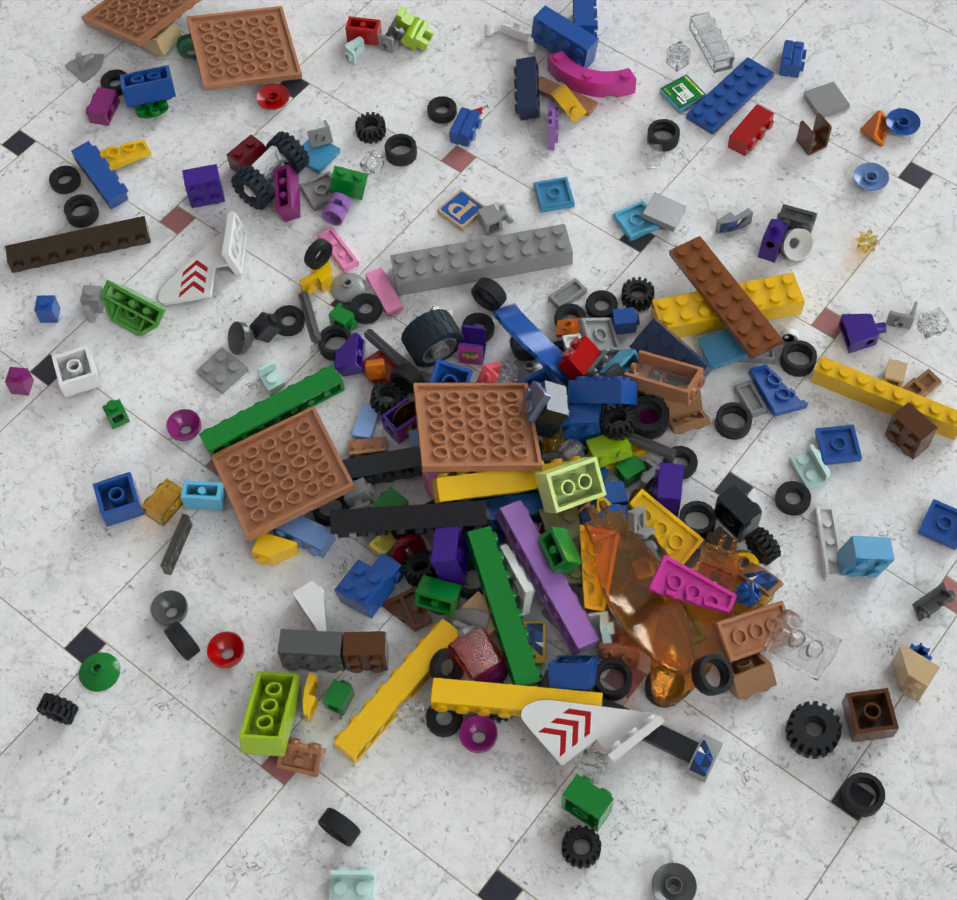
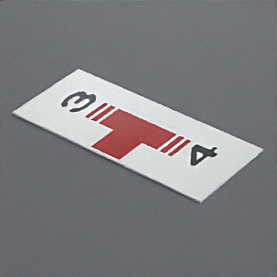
M490 101L468 108L479 111L480 115L495 110Z

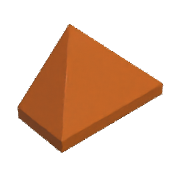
M881 110L877 111L861 127V130L879 146H884L888 130L886 116Z

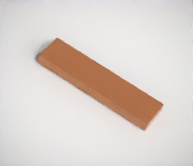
M541 76L539 78L540 94L555 100L550 93L558 88L560 84ZM570 89L587 111L584 115L589 117L597 107L598 102Z

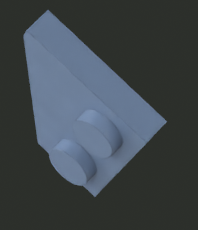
M532 381L529 388L527 387L524 391L525 411L527 412L528 421L534 423L551 398V394L546 393L547 390L539 382Z

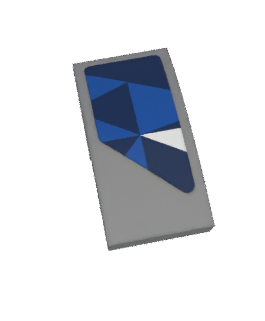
M747 208L736 216L729 212L717 220L715 232L717 234L728 233L751 224L753 211Z
M703 734L685 773L705 783L723 746V742Z

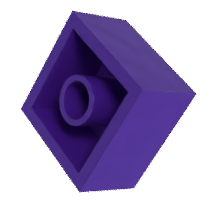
M217 164L182 170L184 185L191 208L225 202L223 185Z
M660 462L659 470L655 469L653 498L678 518L684 465Z
M459 526L435 528L434 537L431 539L433 552L430 554L429 560L431 566L435 568L436 576L441 580L452 583H466L469 547Z

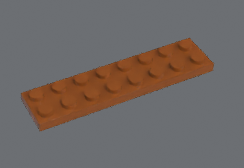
M701 236L669 250V256L750 359L782 344V337Z

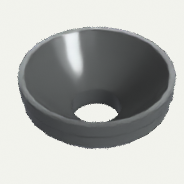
M236 321L229 328L228 345L233 354H245L252 346L254 334L244 322Z
M174 590L161 592L154 598L151 604L152 617L163 626H170L175 621L182 622L188 612L186 598L183 594ZM170 608L177 609V614L174 617L166 616V612Z

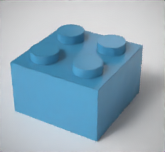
M851 536L836 552L840 575H848V577L867 576V578H876L895 560L890 537Z

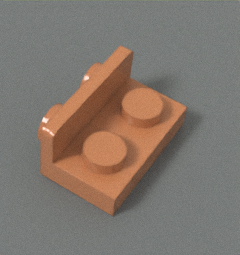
M386 436L348 441L349 458L388 451Z
M615 629V634H612V643L603 644L601 636L597 655H599L600 659H619L628 666L637 667L644 636Z
M290 737L285 756H278L276 768L318 777L326 748H321L319 743L309 742V744L301 743L300 739Z

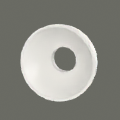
M794 228L785 234L781 247L787 258L800 261L809 256L813 249L814 241L811 233L806 229ZM792 238H796L797 244L791 248L789 242Z

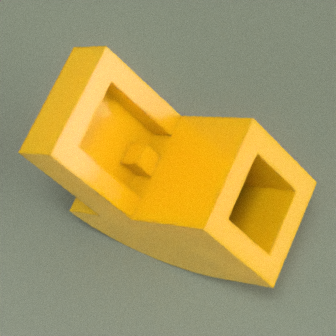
M564 83L550 93L573 123L587 113Z
M329 261L320 269L313 270L310 268L311 275L299 280L301 291L309 294L317 289H321L325 293L331 288L333 282Z

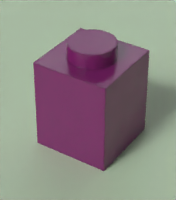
M10 367L5 380V384L11 394L29 396L34 382L28 368Z

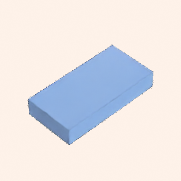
M362 403L352 438H372L380 411L376 413L374 412L375 408L372 409L370 404Z

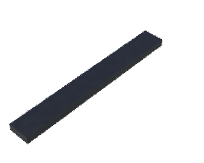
M547 669L537 687L549 688ZM602 697L603 707L630 710L614 701ZM660 725L642 739V741L690 763L699 742L663 725Z

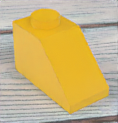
M265 533L257 538L251 552L258 564L273 566L298 555L300 550L297 542Z

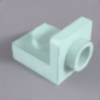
M361 36L344 45V56L347 61H351L354 65L358 64L357 56L365 51L364 39Z
M273 361L257 368L259 379L269 395L286 386Z

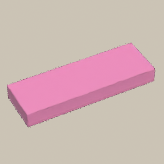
M333 227L317 234L318 239L323 238L331 243L333 247L331 257L344 273L359 266V261Z
M382 267L365 273L387 316L404 310Z

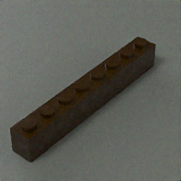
M145 216L11 244L5 246L7 263L12 273L144 245L151 243V238Z

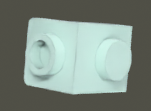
M608 611L589 613L588 620L592 627L597 631H601L603 644L612 643V634H615L614 622H610Z

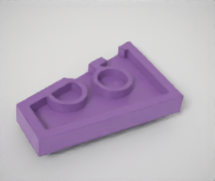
M549 100L548 150H555V143H558V133H555V130H558V120H555V117H559V107H555V100Z

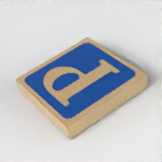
M460 189L437 209V213L463 231L478 218V209H481L484 205Z

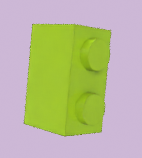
M603 434L586 440L589 456L597 457L599 468L632 457L631 445L626 436H624V440L618 438V441H614V438L610 440L608 436L605 437Z

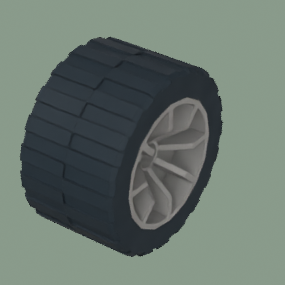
M437 309L423 313L411 321L402 332L401 341L418 367H431L436 364L437 359L444 361L458 351V343H463L464 336L450 313L445 309Z

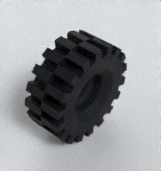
M807 701L804 702L803 706L799 704L795 710L793 709L786 723L785 732H787V741H791L789 746L792 749L796 747L797 754L800 755L803 752L805 753V758L813 755V759H818L820 755L824 758L828 753L831 754L834 751L842 735V723H838L840 717L833 715L835 710L832 707L828 710L825 703L819 706L818 701H813L812 705ZM809 722L819 724L822 727V734L817 737L811 736L806 731V725Z

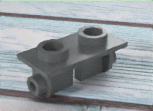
M944 583L940 584L912 604L918 620L930 618L941 606L954 601L956 595L952 590L947 591Z

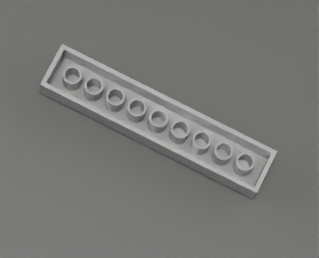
M561 224L390 255L397 294L402 296L474 283L483 277L496 279L573 265V250L566 226Z

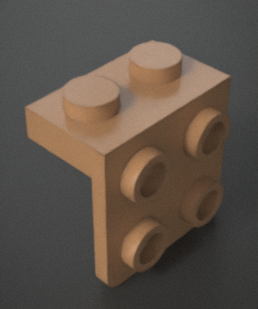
M689 384L680 386L679 388L687 389ZM700 388L696 399L692 400L688 407L685 404L663 398V402H666L667 407H669L668 427L674 434H683L686 431L701 429L706 425H710V417L703 411Z

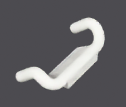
M485 21V34L488 37L496 32H500L527 43L529 53L536 51L537 44L530 37V33L520 30L521 24L513 22L514 26L501 24V26L491 27V22Z

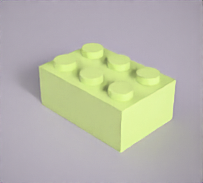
M583 457L534 474L545 513H558L607 495L597 457Z

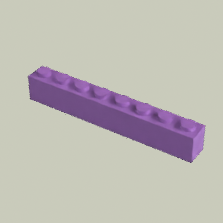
M521 500L501 507L495 518L572 656L594 647L599 641L597 630L590 624L586 611L581 608L578 602L577 595L569 587L567 577L562 573H553L538 540L540 536L538 526L530 518L527 507L523 505Z

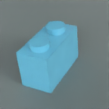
M184 480L181 500L185 509L224 510L226 491L223 483Z

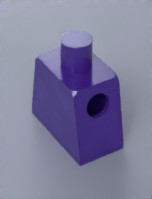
M780 219L770 220L762 238L758 254L759 258L775 263L782 248L783 237L788 230L787 223L782 222ZM771 242L774 244L773 248L768 247Z
M872 314L841 315L839 328L848 353L876 345L879 334L887 332L885 322L875 323Z

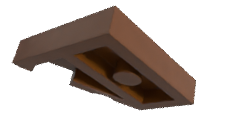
M416 586L386 600L382 605L384 609L414 631L433 623L427 609L414 606Z

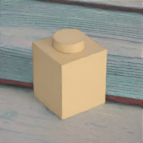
M889 359L883 381L901 388L908 363Z

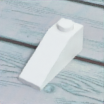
M312 580L292 592L295 602L315 631H328L324 599L326 593L320 584L317 586Z

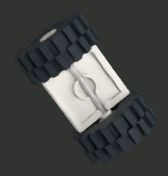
M279 131L266 144L267 151L250 167L249 165H244L231 178L232 187L235 188L234 191L239 194L241 199H244L246 204L248 203L251 207L254 206L256 210L264 209L275 197V190H273L274 169L289 164L299 174L310 162V157L307 156L308 152L304 150L305 147L300 145V141L298 139L295 140L293 135L290 136L288 132Z

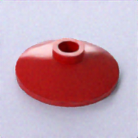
M268 84L262 87L256 96L258 104L268 110L282 108L288 103L290 98L288 89L280 84Z

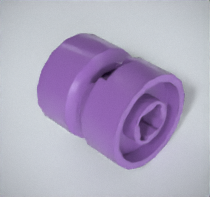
M332 193L322 212V218L331 225H341L352 205L351 200L342 193Z

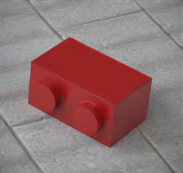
M348 17L345 27L347 42L361 36L364 39V44L379 46L378 36L380 33L382 34L381 20Z
M587 335L572 340L569 344L571 347L561 355L562 359L558 363V366L571 380H576V376H584L601 352Z

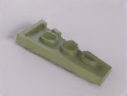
M572 507L558 513H545L544 509H538V515L542 520L545 532L551 527L566 528L581 558L578 507ZM581 565L571 573L564 574L567 577L569 586L582 585Z

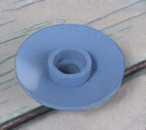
M863 163L855 169L854 180L859 187L865 190L877 191L883 189L888 184L889 174L883 166L877 163Z

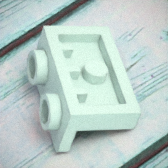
M813 444L809 445L807 451L789 457V462L800 482L809 490L827 485L830 469L827 465H824L820 451Z
M335 867V870H329V900H374L375 873L373 870H370L368 867H358L357 870H348L347 867Z

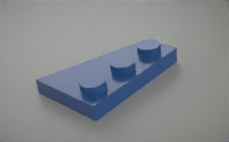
M767 364L749 369L748 374L773 417L807 408L808 403L804 399L801 401L795 395L796 392L792 388L789 389L784 385L782 378Z

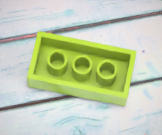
M257 672L239 734L242 754L285 756L301 694L299 674Z

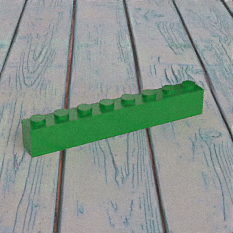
M333 365L324 367L317 373L306 376L303 380L289 385L278 393L272 394L267 399L256 402L253 406L239 411L228 419L222 420L219 424L206 428L203 432L199 433L201 441L211 457L216 452L345 390L343 380Z
M491 526L469 531L466 535V541L512 685L536 686L541 681L542 673L540 667L536 666L534 658H536L533 646H529L527 640L529 639V632L527 627H523L521 621L523 614L521 608H517L515 603L517 596L514 588H511L509 584L511 580L509 571L504 569V555L502 550H498L496 544L498 543V536L495 531H492Z

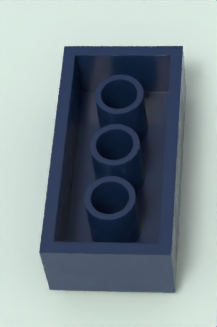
M655 318L648 323L629 346L631 349H635L637 353L639 350L704 368L703 376L705 378L713 370V367L664 323ZM669 375L665 379L676 387L690 384L689 381Z

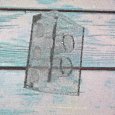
M787 609L777 615L763 650L817 681L834 660L842 639L792 610Z

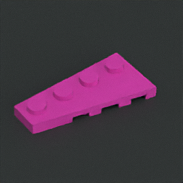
M666 554L662 557L647 589L648 592L726 615L730 613L737 598L735 593Z

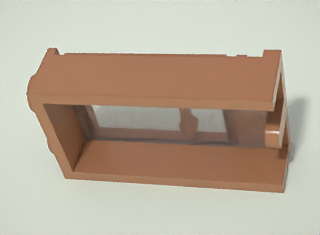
M642 350L638 352L639 364L637 365V363L633 362L630 368L631 373H624V377H631V381L638 382L637 390L685 404L687 407L692 400L696 399L699 388H702L705 383V377L703 376L704 368Z

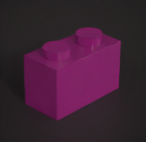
M97 88L90 104L86 107V115L90 123L109 126L120 104L117 90Z

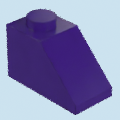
M357 332L353 333L336 351L334 368L343 377L363 373L365 341Z

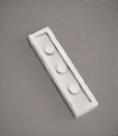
M816 506L814 514L825 581L846 580V575H840L836 555V552L841 548L835 506Z

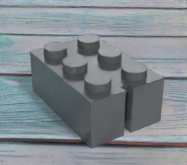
M280 630L277 653L283 668L291 671L306 669L310 672L326 670L330 673L344 671L343 632Z

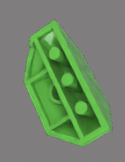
M106 280L100 294L110 320L138 336L158 328L166 311L161 304L130 288Z

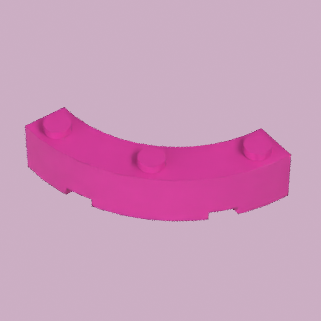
M563 51L547 56V70L558 82L561 81L569 89L577 93L605 98L606 95L622 97L636 92L637 79L630 68L618 71H597L578 65L568 58Z

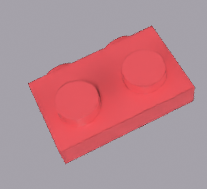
M499 362L484 364L476 383H496L503 365Z

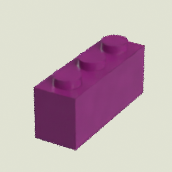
M289 164L274 169L276 212L285 222L300 218L298 174Z

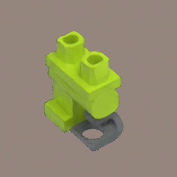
M401 5L386 36L394 40L400 37L401 44L411 47L412 51H415L416 48L425 51L435 31L427 27L428 21H423V19L406 12L407 8Z

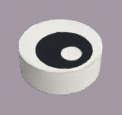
M787 328L780 332V336L783 339L782 343L785 345L788 342L799 339V333L794 329Z

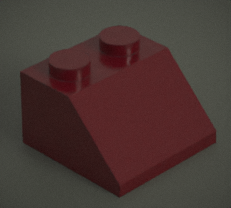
M249 135L226 154L229 166L237 173L244 165H249L250 167L267 149L260 140Z

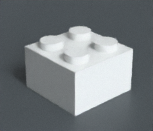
M88 345L52 356L58 383L65 397L101 387L94 358Z

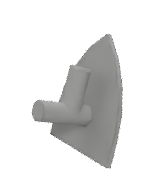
M78 52L75 54L76 58L65 64V67L80 81L85 83L101 69L104 62V54L90 53L82 56Z
M462 608L456 610L454 616L448 615L451 625L458 629V636L466 644L483 652L490 614L475 608Z

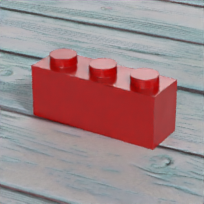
M756 104L729 136L728 148L743 156H746L749 151H753L758 140L761 141L765 132L773 127L774 113Z

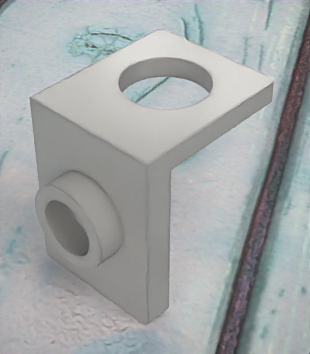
M323 120L325 127L307 131L311 148L333 143L330 127L326 120Z
M914 302L910 315L889 311L886 324L898 328L911 329L918 302Z

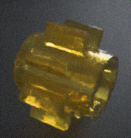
M872 230L867 231V233L860 232L861 236L855 239L858 241L857 248H862L863 253H867L868 249L871 252L875 251L874 247L879 245L877 242L878 235H872Z
M555 433L552 439L543 437V449H546V453L559 452L560 454V451L564 452L566 439H562L560 433Z

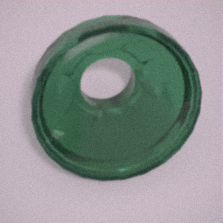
M190 34L178 38L176 41L178 54L186 59L195 60V54L187 53L188 51H194Z

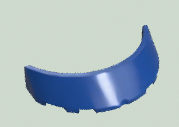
M516 303L495 310L493 316L499 321V324L543 367L548 369L560 382L568 387V381L571 379L558 366L563 352L526 317Z

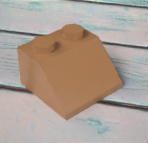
M760 653L730 663L734 678L729 690L738 700L748 699L753 694L768 691L771 687L777 685L772 663Z

